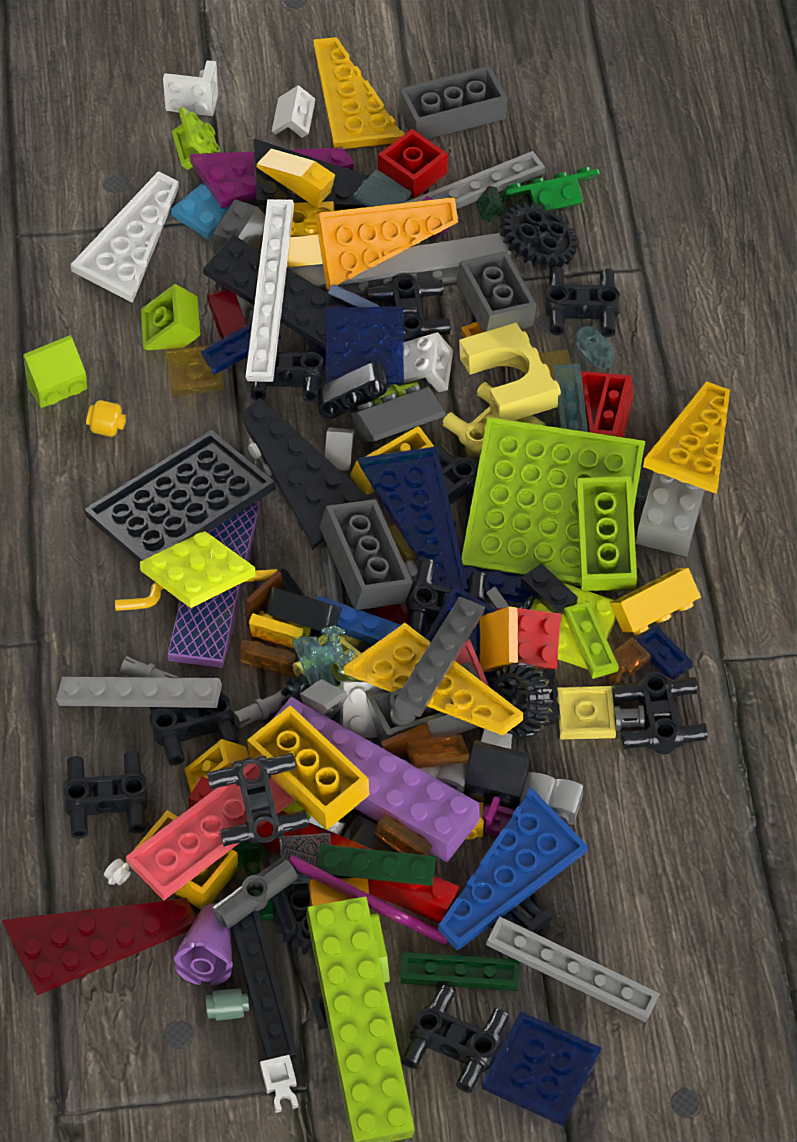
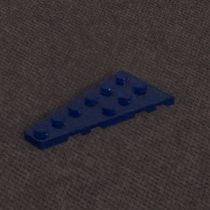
M437 446L358 458L360 468L417 560L420 561V559L426 558L435 561L432 583L468 593V585Z

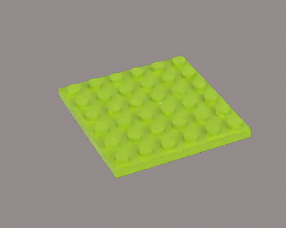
M488 417L460 567L522 577L542 563L562 583L581 586L576 492L577 478L631 476L634 513L645 441ZM606 590V591H612V592H619V593H620L621 590Z

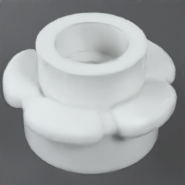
M116 859L112 862L104 873V876L108 879V884H123L131 874L128 871L129 865L121 859Z

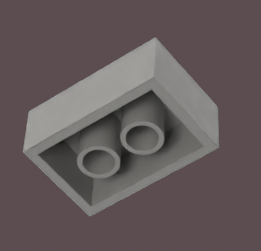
M654 472L640 519L635 544L687 557L705 490Z

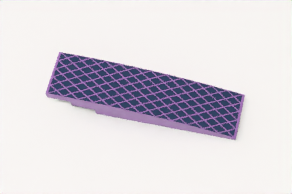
M256 501L208 532V534L247 562L249 561L260 502ZM244 582L192 608L180 601L169 647L168 661L223 668L231 635L234 633Z

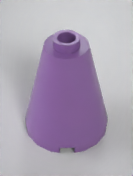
M208 904L201 909L174 956L176 972L183 979L193 984L201 985V981L211 982L210 986H215L225 982L231 975L233 968L230 928L223 927L212 912V907L216 904Z

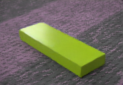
M590 601L565 607L563 614L592 679L618 672L619 666Z

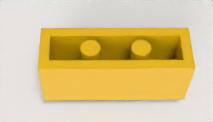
M417 426L357 461L350 477L358 488L368 495L392 481V478L398 472L403 471L406 473L426 461L434 445L422 429Z
M676 568L610 602V605L622 632H633L634 635L647 631L649 629L648 625L655 621L656 623H661L672 617L670 613L676 610L680 612L694 606L693 601L701 598L689 568Z

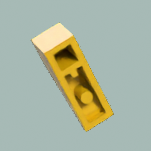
M270 149L256 166L316 208L330 194L335 174L316 161Z

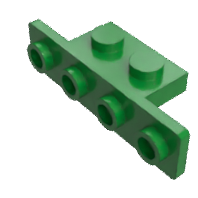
M585 167L577 170V174L573 175L563 172L554 175V179L545 181L544 177L531 180L530 184L522 186L521 183L511 184L501 194L502 199L529 194L531 203H535L537 208L544 205L545 211L548 212L551 209L559 210L580 205L583 203L578 182L596 178L600 174L599 169L591 170V167Z

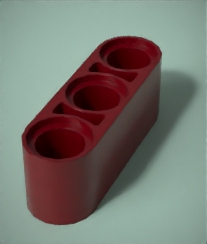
M228 289L208 293L210 311L225 352L229 353L249 348L251 337L236 294Z

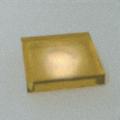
M216 345L166 351L173 396L224 390Z

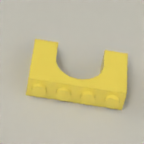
M517 322L459 340L460 359L470 375L498 366L514 367L526 374L517 381L489 389L490 409L497 419L514 421L558 407V396L561 394L559 384L556 380L553 381L548 366L542 364L537 349L535 347L532 348L527 333L525 331L522 332Z

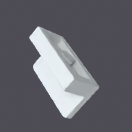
M299 85L280 96L277 102L272 132L278 134L289 127L301 138L308 135L315 98Z

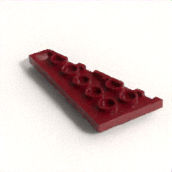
M183 898L2 920L38 996L188 932L196 916L187 899Z

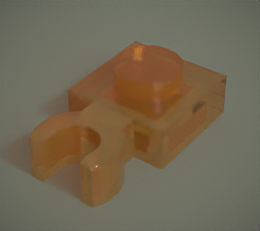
M633 637L613 652L619 669L618 672L609 677L610 683L612 685L618 683L622 673L625 671L631 676L651 660L650 654Z

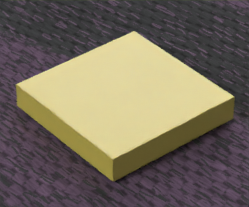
M612 686L557 687V703L560 710L558 720L560 740L616 738Z

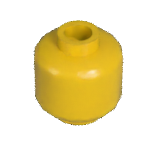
M99 400L95 405H90L86 425L90 426L92 433L113 437L117 434L118 429H124L126 415L122 414V408L119 404Z

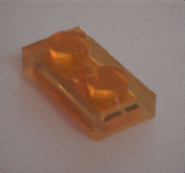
M243 639L240 646V661L242 664L293 677V663L296 662V653H292L284 648L277 649L266 646L259 641Z
M461 735L420 739L408 742L406 745L410 761L416 768L465 763L469 759V752Z
M384 814L377 824L375 836L400 853L430 855L432 845L423 836L414 834L406 829L399 820L391 819Z

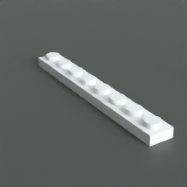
M267 200L246 370L247 381L273 382L294 210L293 200Z

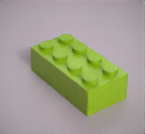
M631 476L577 478L581 591L636 589L637 569Z

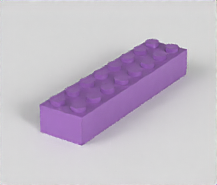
M291 697L275 717L291 705L368 777L369 796L354 807L355 810L446 862L450 860L479 822V803L298 700Z

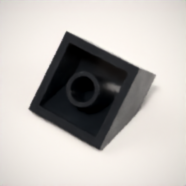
M475 740L466 775L464 795L477 802L492 804L494 796L499 797V806L516 810L520 804V798L527 779L530 754Z

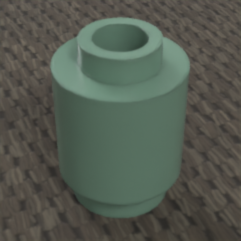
M241 988L213 991V994L206 995L208 1019L216 1018V1021L244 1018V1011H249L248 994H242Z

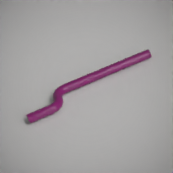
M294 855L291 856L289 863L295 870L352 899L367 897L369 908L445 946L447 945L448 940L437 928L369 895Z

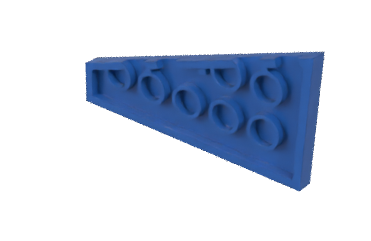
M530 787L524 800L516 808L512 818L506 827L502 829L481 861L480 866L474 875L471 876L466 887L439 924L438 931L458 951L495 923L499 916L503 917L588 851V846Z

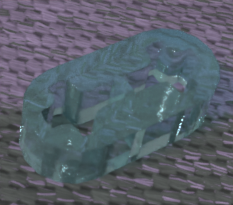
M585 326L578 330L576 345L595 367L602 369L610 367L614 362L615 354L610 343L594 327Z

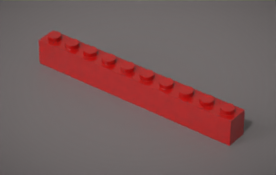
M201 776L188 797L189 809L215 790L210 789L208 778ZM284 811L279 812L280 815L288 814ZM268 821L256 831L260 835H268L272 832L273 824ZM310 822L308 827L284 832L282 838L263 842L264 848L279 855H282V849L286 843L288 847H291V845L298 847L303 840L306 841L298 850L303 851L301 849L303 848L305 852L314 854L312 845L309 843L314 841L320 847V841H316L319 836L325 841V845L371 849ZM298 837L302 838L301 840H298L300 841V843L297 842L295 839H299ZM286 847L284 848L282 856L285 857L286 852L288 850L286 858H288L289 852L291 851L289 859L291 858L293 852V855L296 853V857L300 855V859L303 855L302 860L305 856L304 861H306L308 857L307 863H309L310 859L312 858L310 863L311 865L314 858L313 866H315L317 858L316 856L309 855ZM434 876L433 886L367 879L369 894L439 924L459 897L460 891L459 886Z

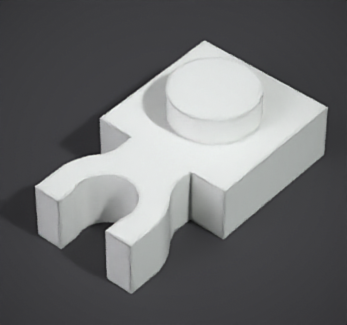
M290 1055L261 1061L260 1068L266 1092H275L276 1095L274 1099L275 1113L281 1112L280 1101L284 1098L290 1100L292 1109L298 1108L297 1097L290 1090V1088L297 1085Z

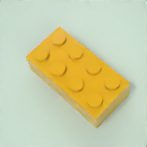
M291 705L247 740L249 757L263 755L271 758L293 753L296 770L271 775V778L326 830L369 796L368 777Z

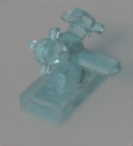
M330 626L322 629L321 634H328V641L323 646H320L317 637H298L292 641L310 686L321 679L337 686L330 666L335 663L339 664L338 673L344 674V666L354 659L352 657L354 654L352 649H349L347 654L343 653V648L339 643V634H345V630L340 627Z

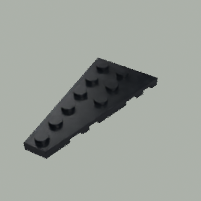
M257 139L253 141L256 205L267 206V200H293V203L307 202L256 167L257 163L270 149L316 161L335 174L331 192L322 201H333L334 209L348 210L404 203L403 187Z
M257 399L240 413L242 423L253 443H256L265 465L267 464L272 472V477L289 509H292L298 525L306 534L312 550L325 541L319 526L326 506L370 500L362 490L262 399Z

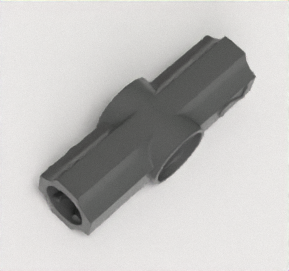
M281 857L258 875L247 877L240 888L213 906L212 912L221 925L229 929L251 912L263 909L269 899L297 880L298 876L289 861ZM251 890H258L262 894L259 896H251L250 894H248V892Z

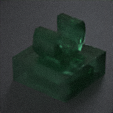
M488 186L476 201L481 220L490 222L495 215L502 217L508 210L506 207H502V203L505 200L499 196L497 187Z

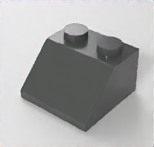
M235 199L213 233L214 253L216 254L233 235L261 251L266 215L258 207Z

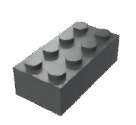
M489 65L400 88L399 110L409 130L413 129L426 139H431L506 119L507 96Z
M377 500L326 506L319 527L354 609L362 610L405 603L412 586V580Z

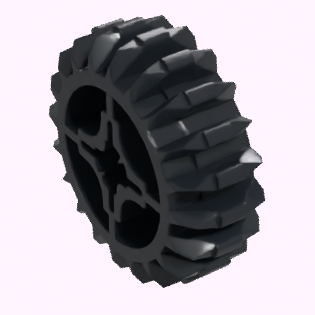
M524 662L506 665L501 670H497V676L491 678L493 686L490 688L523 713V721L507 733L512 734V737L525 738L532 737L538 732L543 731L544 725L549 723L547 715L553 713L550 709V704L554 702L550 699L549 695L552 689L547 687L549 679L543 678V671L538 670L535 665Z

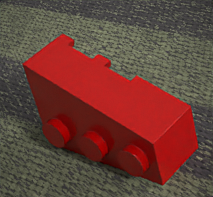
M580 371L590 433L624 438L634 398L631 375Z

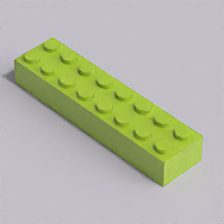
M367 897L310 906L307 909L306 917L351 1142H392L412 1138L415 1129Z

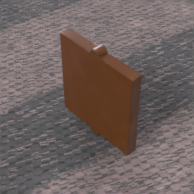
M276 571L245 600L246 612L244 616H246L247 627L250 628L249 621L252 613L259 615L261 611L265 610L271 586L283 588L282 574L279 571Z
M425 723L383 740L381 745L384 750L403 759L415 754L419 748L431 747L430 738L433 736L431 731H429L428 724Z

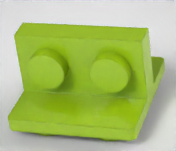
M181 107L178 111L182 124L172 131L181 165L189 170L193 167L189 162L190 154L219 153L220 147L215 141L213 127L209 123L202 122L193 111L189 112L184 107Z

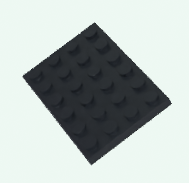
M210 430L85 508L84 511L86 517L140 564L141 561L187 540L204 531L208 533L275 490L276 486L274 480L215 432Z

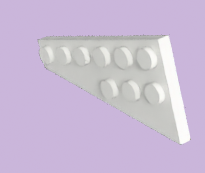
M158 171L72 262L71 271L133 303L179 189V182Z

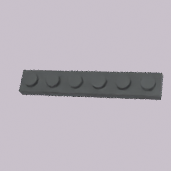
M461 596L458 598L398 694L394 704L395 707L421 717L481 619L485 609L484 606Z

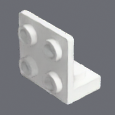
M207 60L205 69L200 70L199 77L164 74L163 84L166 111L179 112L178 109L184 107L189 112L193 111L197 115L213 116L218 99L216 61Z
M438 332L396 344L393 350L388 384L390 386L392 384L401 385L426 377L428 383L432 384L438 393L448 390L453 357L452 348Z

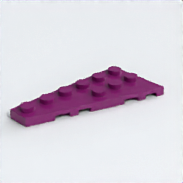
M343 147L291 150L343 168H348L349 170H354V162ZM253 151L190 154L189 162L221 209L231 206L235 199L242 202L255 199Z

